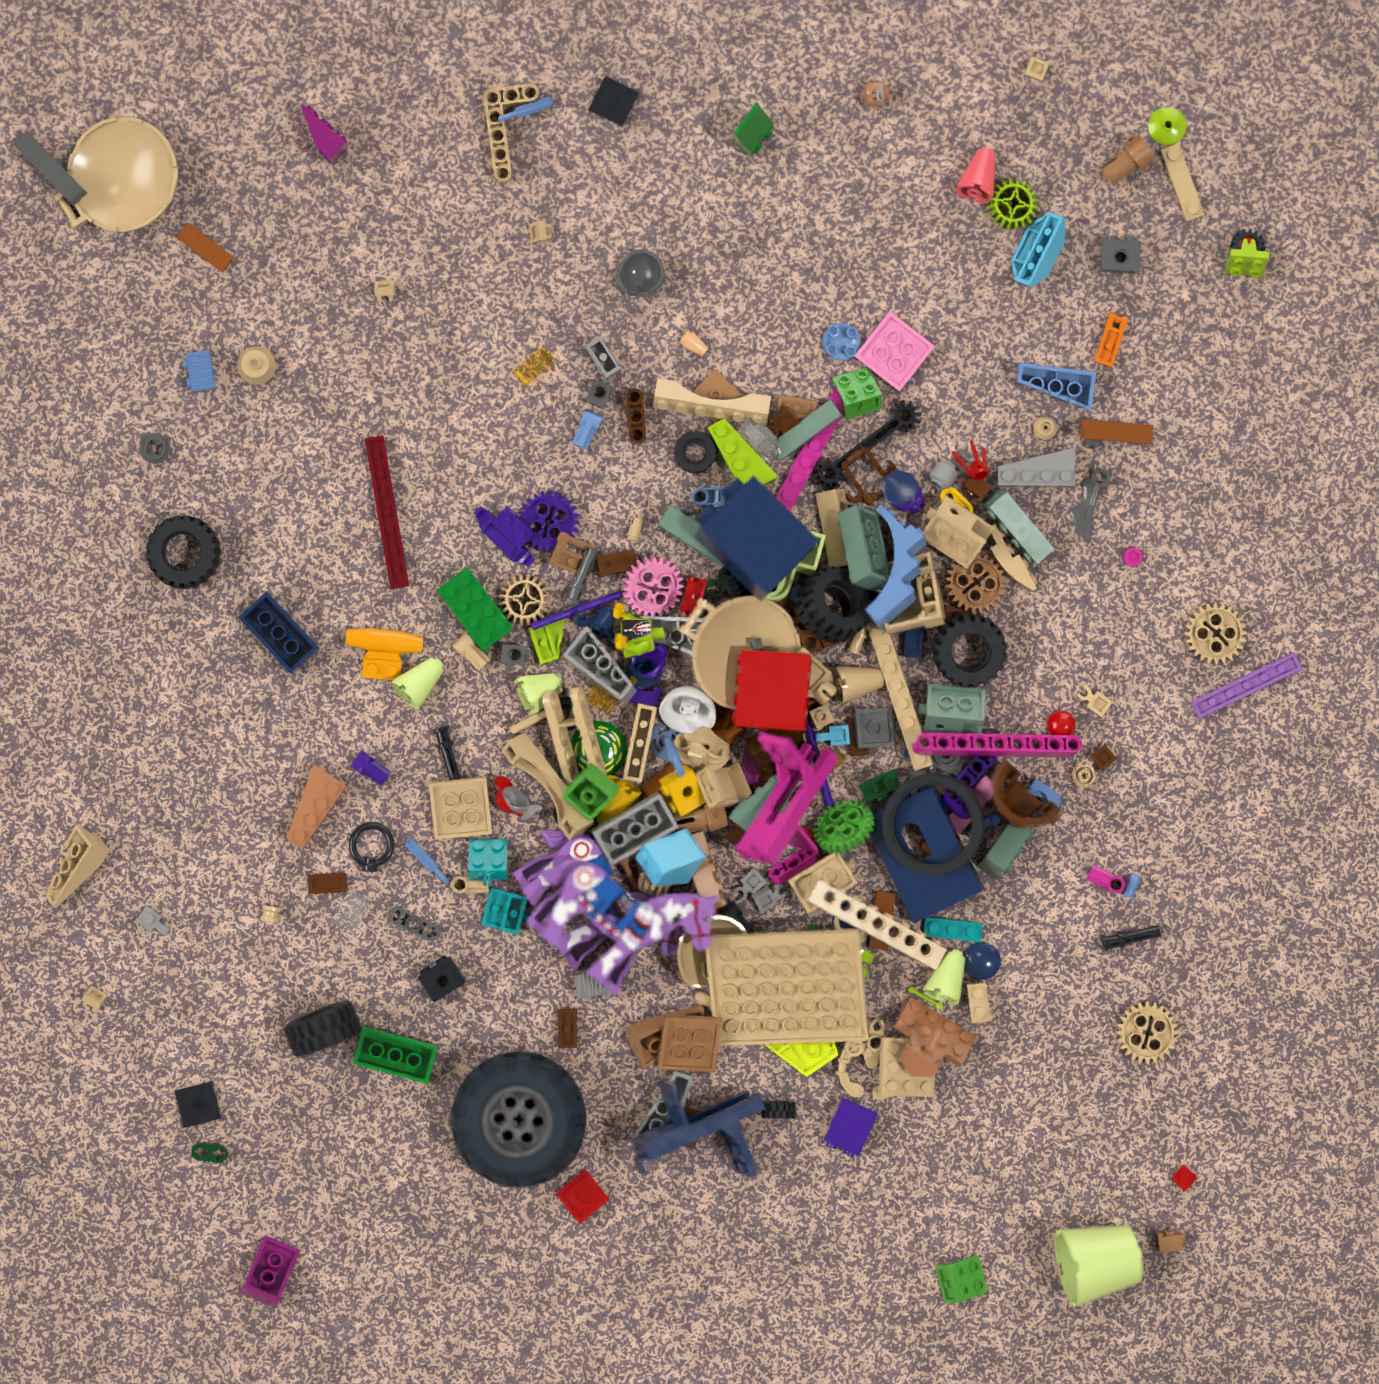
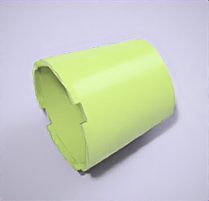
M1129 1226L1061 1229L1056 1231V1261L1061 1263L1063 1275H1060L1061 1283L1072 1306L1083 1305L1142 1281V1254Z

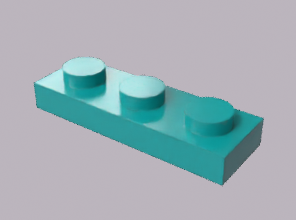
M926 917L923 933L927 937L981 943L983 923Z

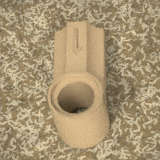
M465 632L452 646L480 671L490 659L477 646L478 644L471 636Z
M457 876L451 883V887L456 893H489L488 880L487 887L483 885V879H469L468 876ZM458 879L464 880L466 884L463 890H458L455 887V882Z

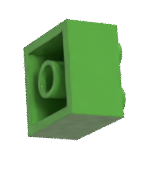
M591 762L566 787L562 797L591 821L616 796L620 787Z

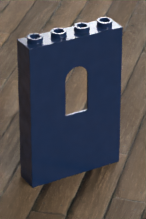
M935 786L918 788V793L912 795L910 792L902 800L896 813L895 828L901 845L910 855L912 854L902 835L903 827L909 823H914L920 828L932 852L931 856L921 861L928 863L946 862L957 857L965 849ZM877 809L871 811L875 825L872 826L873 831L869 833L913 924L985 889L971 860L960 869L943 875L919 874L903 866L892 855L884 839L882 821L885 809L879 812Z

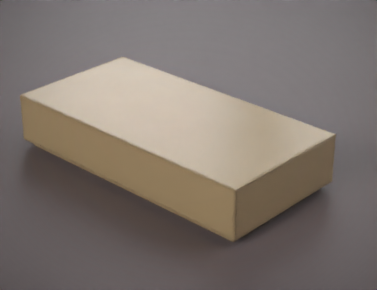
M542 710L510 727L512 734H516L547 718L545 711Z

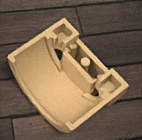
M930 552L914 555L920 562L918 566L921 570L920 576H916L909 582L915 590L913 594L916 600L890 623H884L888 634L923 626L929 628L945 624L946 616L941 589L935 575ZM894 561L888 562L890 574L893 568Z

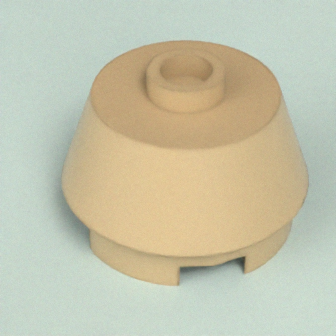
M255 346L246 349L240 355L237 367L240 376L246 382L258 385L271 379L275 372L276 363L270 351L263 347Z

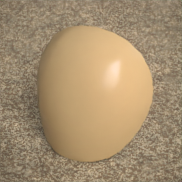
M713 915L710 921V935L748 934L741 923L731 917ZM684 930L678 944L680 974L684 982L691 987H709L706 950L696 949L692 943V935Z

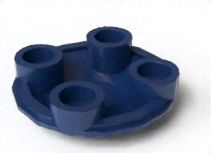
M978 942L965 950L964 969L970 977L977 980H987L998 972L1001 965V957L993 945L986 942Z

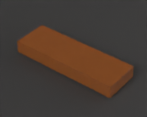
M187 223L176 237L222 273L234 259L231 254L190 223Z
M876 891L874 906L879 908V913L884 914L886 912L893 916L896 893ZM878 918L873 920L874 927L878 925ZM870 936L869 948L888 951V945Z

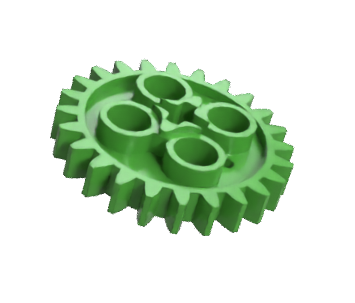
M852 799L848 804L843 800L842 805L836 802L834 808L828 806L829 811H822L824 816L817 817L820 822L814 823L816 828L813 829L815 833L813 836L817 844L823 851L827 850L829 854L834 851L835 855L840 850L845 854L846 849L852 852V847L859 848L858 843H865V837L870 838L868 832H872V826L875 825L874 817L869 807H866L865 803L860 804L859 800L854 803Z

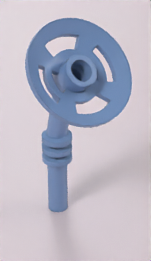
M664 722L659 723L653 728L649 747L658 758L670 760L678 776H683L685 771L680 761L681 756L677 748H675L672 734L675 737L677 734L675 730L669 727V731L659 735L657 731L662 727H667ZM653 739H656V744L660 749L659 752L654 747ZM659 740H662L663 747L660 746Z

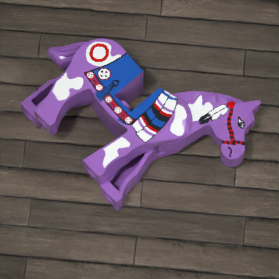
M549 829L542 830V837L550 848L561 849L553 854L537 857L513 872L532 906L538 903L543 892L551 885L540 875V872L544 869L555 867L568 860H584L599 866L608 875L614 873L600 846L588 834L583 833L569 840L562 830ZM622 889L603 913L606 915L609 912L617 919L615 923L618 924L637 900L646 902L657 896L644 894V892L629 893ZM591 921L562 934L557 947L574 971L579 968L582 959L594 951L608 935ZM681 924L677 925L663 937L664 940L661 948L667 956H674L678 953L679 940L685 930Z
M568 860L540 872L541 877L551 885L558 886L562 883L564 884L554 894L545 898L526 921L541 936L557 947L566 922L573 915L583 910L599 929L618 941L586 971L617 996L620 992L621 981L630 969L638 949L660 941L677 925L681 924L692 935V943L696 949H707L711 944L710 921L713 915L716 914L713 905L719 896L714 895L706 898L701 895L681 893L658 896L646 902L637 900L621 921L616 924L617 919L609 912L605 915L603 912L621 892L622 888L599 866L584 860Z

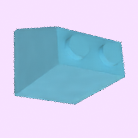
M683 829L644 844L635 858L653 885L662 886L688 883L704 862L706 856L688 829Z

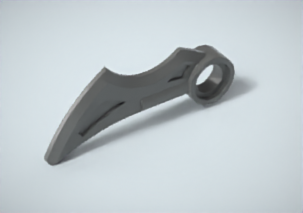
M1103 468L1096 469L1082 483L1084 490L1083 499L1076 508L1070 510L1075 527L1087 543H1091L1092 515L1100 490L1110 482V474ZM1097 473L1105 474L1106 480L1104 483L1096 482L1095 476Z

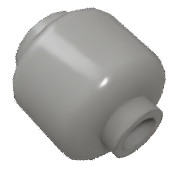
M946 461V463L938 462L929 474L930 483L939 490L949 489L958 477V473L955 470L956 466L949 461Z

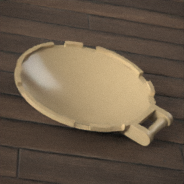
M113 117L93 125L79 138L73 153L70 154L67 170L68 174L87 192L75 205L81 216L79 218L76 217L66 198L60 192L54 196L56 202L60 203L70 220V226L73 230L80 228L87 222H91L109 231H133L149 225L166 210L177 187L178 165L171 144L156 127L133 117Z
M742 596L730 599L715 608L699 598L697 601L698 605L684 626L681 625L679 631L694 641L692 647V667L695 678L703 692L716 703L736 710L734 693L738 692V685L735 684L736 673H739L740 666H737V656L741 654V649L752 650L749 641L761 637L765 651L798 653L799 649H801L799 633H797L793 624L794 621L790 615L778 604L764 598L760 602L755 596ZM705 608L709 613L694 634L690 629Z

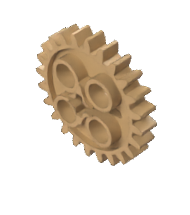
M1216 602L1213 603L1212 608L1209 604H1206V610L1199 607L1200 613L1198 614L1194 611L1192 614L1195 618L1187 619L1191 625H1185L1189 632L1184 633V635L1190 638L1185 643H1191L1188 650H1195L1193 656L1201 655L1199 661L1207 658V664H1210L1211 660H1213L1214 664L1217 665L1219 659L1224 664L1226 663V657L1232 661L1231 654L1238 656L1237 649H1243L1240 642H1246L1242 638V635L1247 634V632L1242 631L1246 624H1240L1243 617L1236 618L1238 611L1231 613L1232 607L1229 606L1227 609H1224V603L1219 608ZM1212 615H1217L1220 618L1218 625L1211 623ZM1203 621L1214 631L1218 629L1220 631L1218 635L1228 643V646H1225L1218 637L1213 638V632L1203 624ZM1227 628L1232 629L1234 632L1231 639L1226 638L1224 634ZM1199 629L1206 631L1205 639L1198 637L1197 632ZM1213 642L1220 644L1221 648L1217 653L1211 649Z
M1148 1001L1145 1002L1144 1007L1138 1002V1008L1131 1005L1132 1011L1124 1010L1127 1016L1119 1017L1123 1023L1117 1024L1121 1028L1120 1031H1116V1034L1121 1035L1117 1042H1123L1119 1048L1127 1049L1124 1053L1126 1056L1132 1053L1131 1060L1138 1057V1063H1141L1143 1059H1145L1146 1064H1149L1150 1059L1157 1063V1057L1164 1060L1163 1054L1170 1055L1168 1049H1175L1171 1043L1178 1042L1176 1038H1173L1174 1035L1179 1034L1178 1031L1173 1030L1178 1024L1171 1022L1175 1017H1168L1169 1010L1162 1012L1163 1005L1157 1009L1155 1002H1153L1151 1007ZM1141 1015L1145 1018V1023L1142 1026H1137L1136 1018ZM1152 1016L1153 1019L1149 1027V1031L1152 1034L1147 1036L1145 1049H1142V1044L1145 1040L1143 1030H1147L1149 1017ZM1160 1020L1163 1022L1164 1027L1161 1031H1156L1154 1024ZM1134 1034L1140 1036V1042L1136 1045L1131 1043V1037ZM1153 1039H1157L1159 1042V1046L1155 1050H1152L1149 1046L1150 1041Z

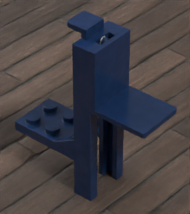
M663 1080L657 1081L671 1121L630 1139L636 1156L632 1157L638 1174L644 1176L648 1174L644 1161H653L707 1135L718 1132L725 1139V1149L731 1156L733 1170L748 1177L758 1175L739 1121L765 1109L760 1094L749 1097V1091H744L686 1117L675 1085Z

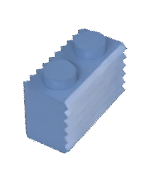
M205 350L186 354V359H183L185 370L189 371V378H186L188 389H191L193 393L216 390L210 351Z

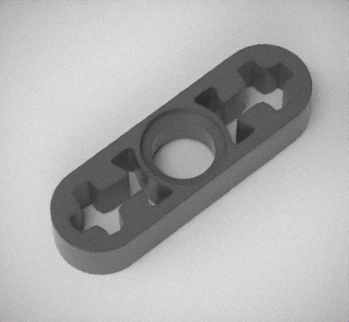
M393 907L388 913V919L391 923L428 941H434L440 936V929L436 924L401 907ZM399 910L401 911L400 915L406 917V914L410 915L406 919L405 926L401 924L403 920H393L392 912ZM412 918H416L420 922V926L415 930L409 927V921ZM423 922L427 923L425 928H435L436 936H431L430 938L428 937V932L424 930L422 934L419 933L423 927Z

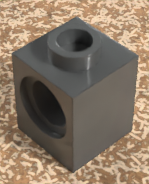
M599 378V381L594 379L586 398V403L604 410L612 390V386H609L610 382ZM597 388L605 390L603 397L598 398L594 395Z
M502 644L501 664L525 666V662H529V650H526V646ZM513 650L521 652L519 660L514 661L511 659L510 653Z

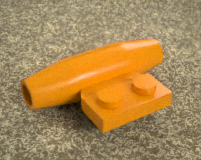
M377 628L347 629L345 645L368 651L363 658L362 677L394 680L401 675L402 660L399 654L422 652L424 637L397 630Z

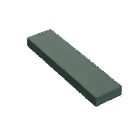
M830 399L770 444L780 461H783L843 415Z

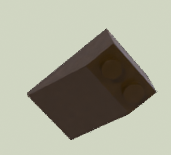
M767 729L761 732L788 739L797 750L805 743L803 733L797 731ZM759 733L746 739L745 743L751 763L762 780L777 773L776 764L771 760V756L763 750L762 744L758 741V737L761 734Z

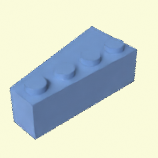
M1018 362L1017 382L1091 411L1096 372Z

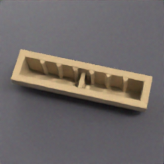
M834 489L817 493L816 499L823 535H826L825 546L829 567L848 566L845 559V547L842 543L843 537L838 525V513L848 509L845 489Z

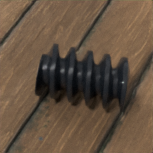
M725 566L720 569L718 578L731 599L742 596H754Z

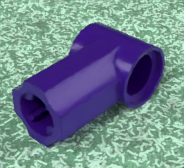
M362 750L350 765L359 773L367 775L381 786L391 773Z

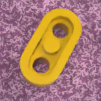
M950 487L949 489L942 490L940 493L941 503L947 494H952L953 501L973 513L972 505L955 488Z

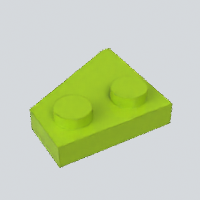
M565 619L533 630L532 627L528 628L540 665L559 659Z

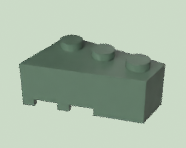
M1009 820L992 847L988 849L983 860L976 867L994 880L1004 871L1008 872L1014 864L1011 862L1014 856L1018 857L1023 851L1022 844L1024 842L1028 843L1034 833L1031 831L1035 826H1026L1023 829L1021 827L1016 828Z

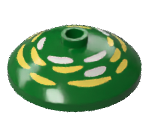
M593 721L598 743L602 748L601 754L607 776L612 775L621 768L627 754L625 738L614 725L604 721ZM580 729L574 733L571 745L578 771L582 772L587 767L588 759L585 748L582 747L583 740Z

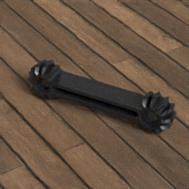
M902 400V407H900L896 402L894 406L897 410L890 409V412L895 414V416L833 464H829V458L825 459L826 465L819 461L818 464L821 468L814 467V470L819 472V474H813V478L820 477V479L815 484L819 485L823 482V490L826 488V484H829V490H833V483L839 488L840 485L837 480L844 482L845 479L839 476L844 469H838L836 465L857 449H861V447H868L869 451L902 426L905 427L906 433L909 432L908 426L915 430L916 426L914 423L920 424L921 422L915 418L921 416V412H914L919 408L918 405L911 408L912 401H909L908 406H906L905 400ZM903 411L908 412L910 420H901L900 413ZM897 422L898 425L880 439L876 438V435L887 426ZM831 469L834 472V478L826 479L824 471Z

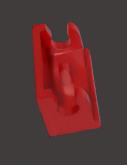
M688 576L680 614L688 616L692 614L698 605L697 601L699 598L703 599L707 580Z

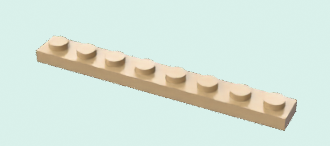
M874 622L867 624L914 771L934 765L931 755H917L912 749L913 742L923 733L892 635L886 632L885 627L880 629ZM919 741L922 747H926L925 742Z

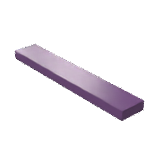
M1295 652L1190 703L1198 719L1302 670V667Z

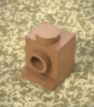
M1169 1230L1164 1232L1165 1235H1162L1161 1232H1156L1157 1246L1160 1253L1183 1250V1245H1186L1184 1233L1180 1234L1176 1233V1230Z

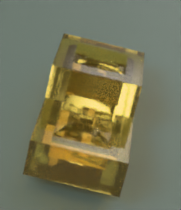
M542 346L528 360L516 368L512 374L526 387L551 366L555 359Z

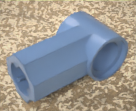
M585 409L572 444L587 450L594 433L599 429L603 416Z

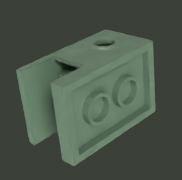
M928 684L925 704L919 703L918 715H924L923 733L981 734L985 719L986 689Z

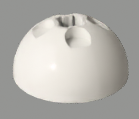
M682 686L673 689L664 697L659 708V713L664 723L673 730L684 734H692L701 726L711 729L716 720V709L712 699L703 690L693 686Z

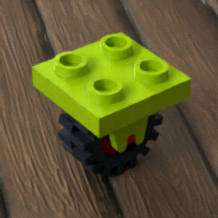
M1242 229V232L1238 231L1236 235L1234 234L1229 248L1225 274H1231L1232 276L1247 275L1253 278L1263 277L1269 261V252L1265 251V239L1262 240V235L1257 236L1258 232L1256 230L1254 233H1251L1252 229H1249L1248 232H1246V229Z

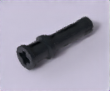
M449 725L433 729L432 731L436 734L438 742L437 748L442 752L449 780L461 779L452 749L454 742L450 739Z
M1156 925L1126 933L1118 931L1117 934L1109 936L1101 935V941L1104 951L1108 952L1112 948H1124L1126 944L1161 937L1159 926Z

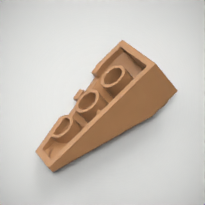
M698 1005L671 1012L668 1015L705 1016L703 1006ZM664 1015L644 1019L625 1028L629 1044L643 1069L658 1062Z

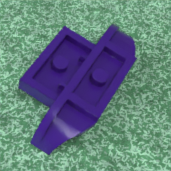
M506 506L497 517L484 507H479L474 512L478 518L482 533L486 534L510 560L524 564L527 567L532 564L535 558L524 544L535 532L509 506Z

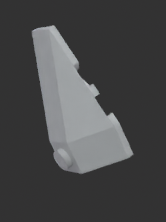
M641 616V619H651L653 628L664 627L665 638L654 641L692 655L694 641L679 631L681 625L684 626L689 617ZM698 618L690 631L695 634L705 618Z

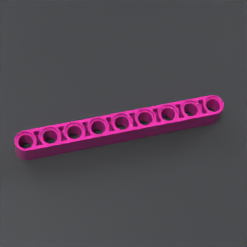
M922 733L912 744V749L917 755L1069 758L1076 755L1082 748L1081 739L1074 735ZM919 741L925 742L926 747H922ZM938 741L943 742L945 748L940 747ZM957 742H961L964 748H960ZM975 742H979L982 748H978ZM994 742L999 743L1001 749L995 747ZM1013 742L1019 745V749L1013 746ZM1031 743H1035L1038 749H1034ZM1050 743L1056 746V750L1051 748ZM1068 743L1072 744L1075 750L1071 749Z

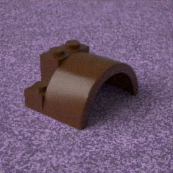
M1002 761L998 765L992 780V795L996 804L995 808L1009 819L1016 828L1021 827L1023 829L1026 826L1055 824L1064 812L1051 800L1044 805L1017 780L1022 773L1009 761ZM1008 783L1010 786L1004 791L1003 784L1006 785ZM1039 812L1041 813L1039 818H1034Z

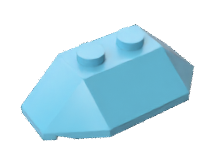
M1047 212L1043 217L1027 227L1011 259L1014 280L1016 282L1033 287L1049 276L1065 244L1064 217Z

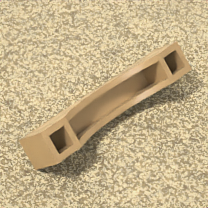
M657 378L653 408L766 426L771 396L752 393L745 397L731 400L709 399L690 392L677 381Z
M526 733L509 740L501 751L513 766L533 776L547 790L556 807L558 826L567 838L571 840L585 833L593 821H589L562 797L567 787L566 784L556 774Z

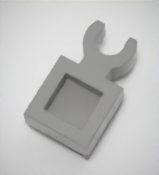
M754 867L741 880L744 885L737 887L733 893L736 894L738 891H742L744 896L740 901H744L748 897L749 891L755 894L768 880Z
M782 883L774 884L771 890L766 886L751 895L760 913L776 905L775 899L784 898L787 895L784 889L778 892L780 888L784 887Z

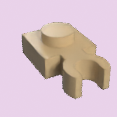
M1083 686V689L1087 691V695L1083 697L1078 694L1077 697L1083 701L1087 700L1088 704L1086 707L1102 718L1113 701L1099 691H1096L1093 695L1088 686Z

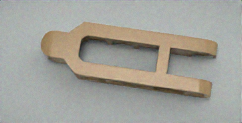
M582 687L570 689L574 718L564 719L560 700L555 691L543 694V705L566 786L579 775L567 727L577 726V729H580L583 740L582 747L585 748L588 759L587 766L592 762L607 775L587 698Z

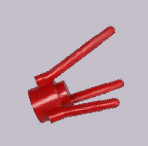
M973 440L969 442L975 461L971 463L970 469L959 455L952 451V455L968 473L969 478L979 481L985 479L990 473L987 467L985 447H982L983 462H981Z

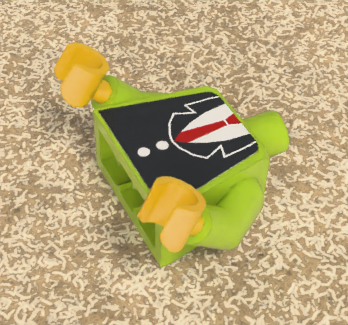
M617 603L614 607L613 616L617 619L621 617L623 619H621V634H617L614 639L616 648L618 650L623 649L625 658L635 655L640 656L646 652L653 651L655 649L654 640L665 638L664 627L653 628L651 619H641L629 612L625 613V606Z

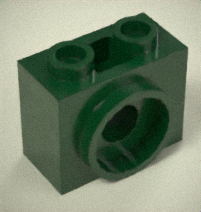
M891 769L857 786L865 803L872 801L874 804L891 796L901 783L894 769Z

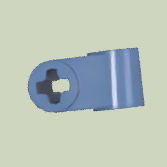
M727 487L697 488L692 493L691 500L696 506L712 504L714 507H722L726 503V498L722 495V492ZM702 492L705 495V501H696L695 494Z

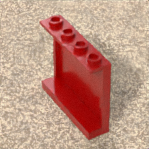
M741 649V654L737 656V666H740L739 673H736L735 684L738 685V692L734 693L736 712L733 711L732 723H735V727L790 730L806 733L812 666L811 654Z

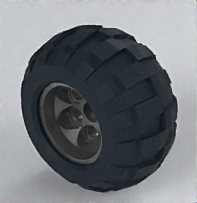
M506 1052L490 1057L480 1063L466 1076L458 1088L451 1112L452 1134L459 1154L476 1174L504 1187H533L558 1176L572 1163L578 1154L584 1140L587 1125V1113L583 1095L569 1072L546 1056L533 1052ZM514 1097L516 1105L513 1107L507 1106L506 1098ZM528 1098H532L535 1101V1107L532 1109L525 1106V1100ZM496 1113L504 1114V1122L498 1123L495 1121L494 1115ZM518 1114L525 1118L520 1124H517V1120H514V1117H517ZM535 1116L543 1118L544 1123L541 1126L534 1125L533 1118ZM505 1130L513 1133L511 1140L503 1138L502 1133ZM524 1132L532 1134L533 1138L530 1142L523 1141L522 1134Z

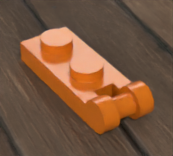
M1111 311L1094 359L1095 363L1110 368L1113 367L1128 321L1127 316L1123 315L1121 317ZM1113 322L1120 324L1118 329L1112 327Z

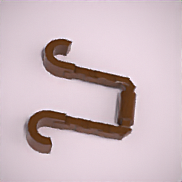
M868 447L857 449L845 461H842L841 468L844 469V472L858 490V494L855 497H852L850 494L846 495L847 499L852 503L860 502L864 497V491L847 466L860 458L863 453H866L883 477L897 471L896 465L890 461V470L884 472Z

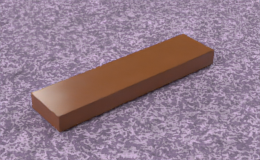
M1082 419L1080 439L1150 445L1153 444V425Z

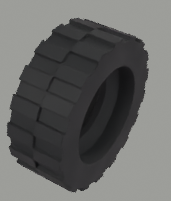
M689 431L678 439L674 450L675 459L679 467L684 471L696 474L705 472L715 461V443L704 432ZM699 443L704 447L705 455L703 459L697 462L688 459L686 449L690 444Z

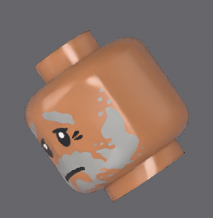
M883 81L867 82L865 89H861L862 101L866 100V104L869 107L884 106L886 101H889L888 85L885 86Z

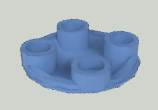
M845 323L831 325L823 337L824 350L832 359L839 361L854 357L859 351L861 344L857 329Z

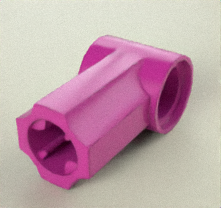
M1094 864L1086 879L1113 893H1120L1125 887V882L1121 877ZM1114 879L1121 881V888L1118 890L1111 888V882Z

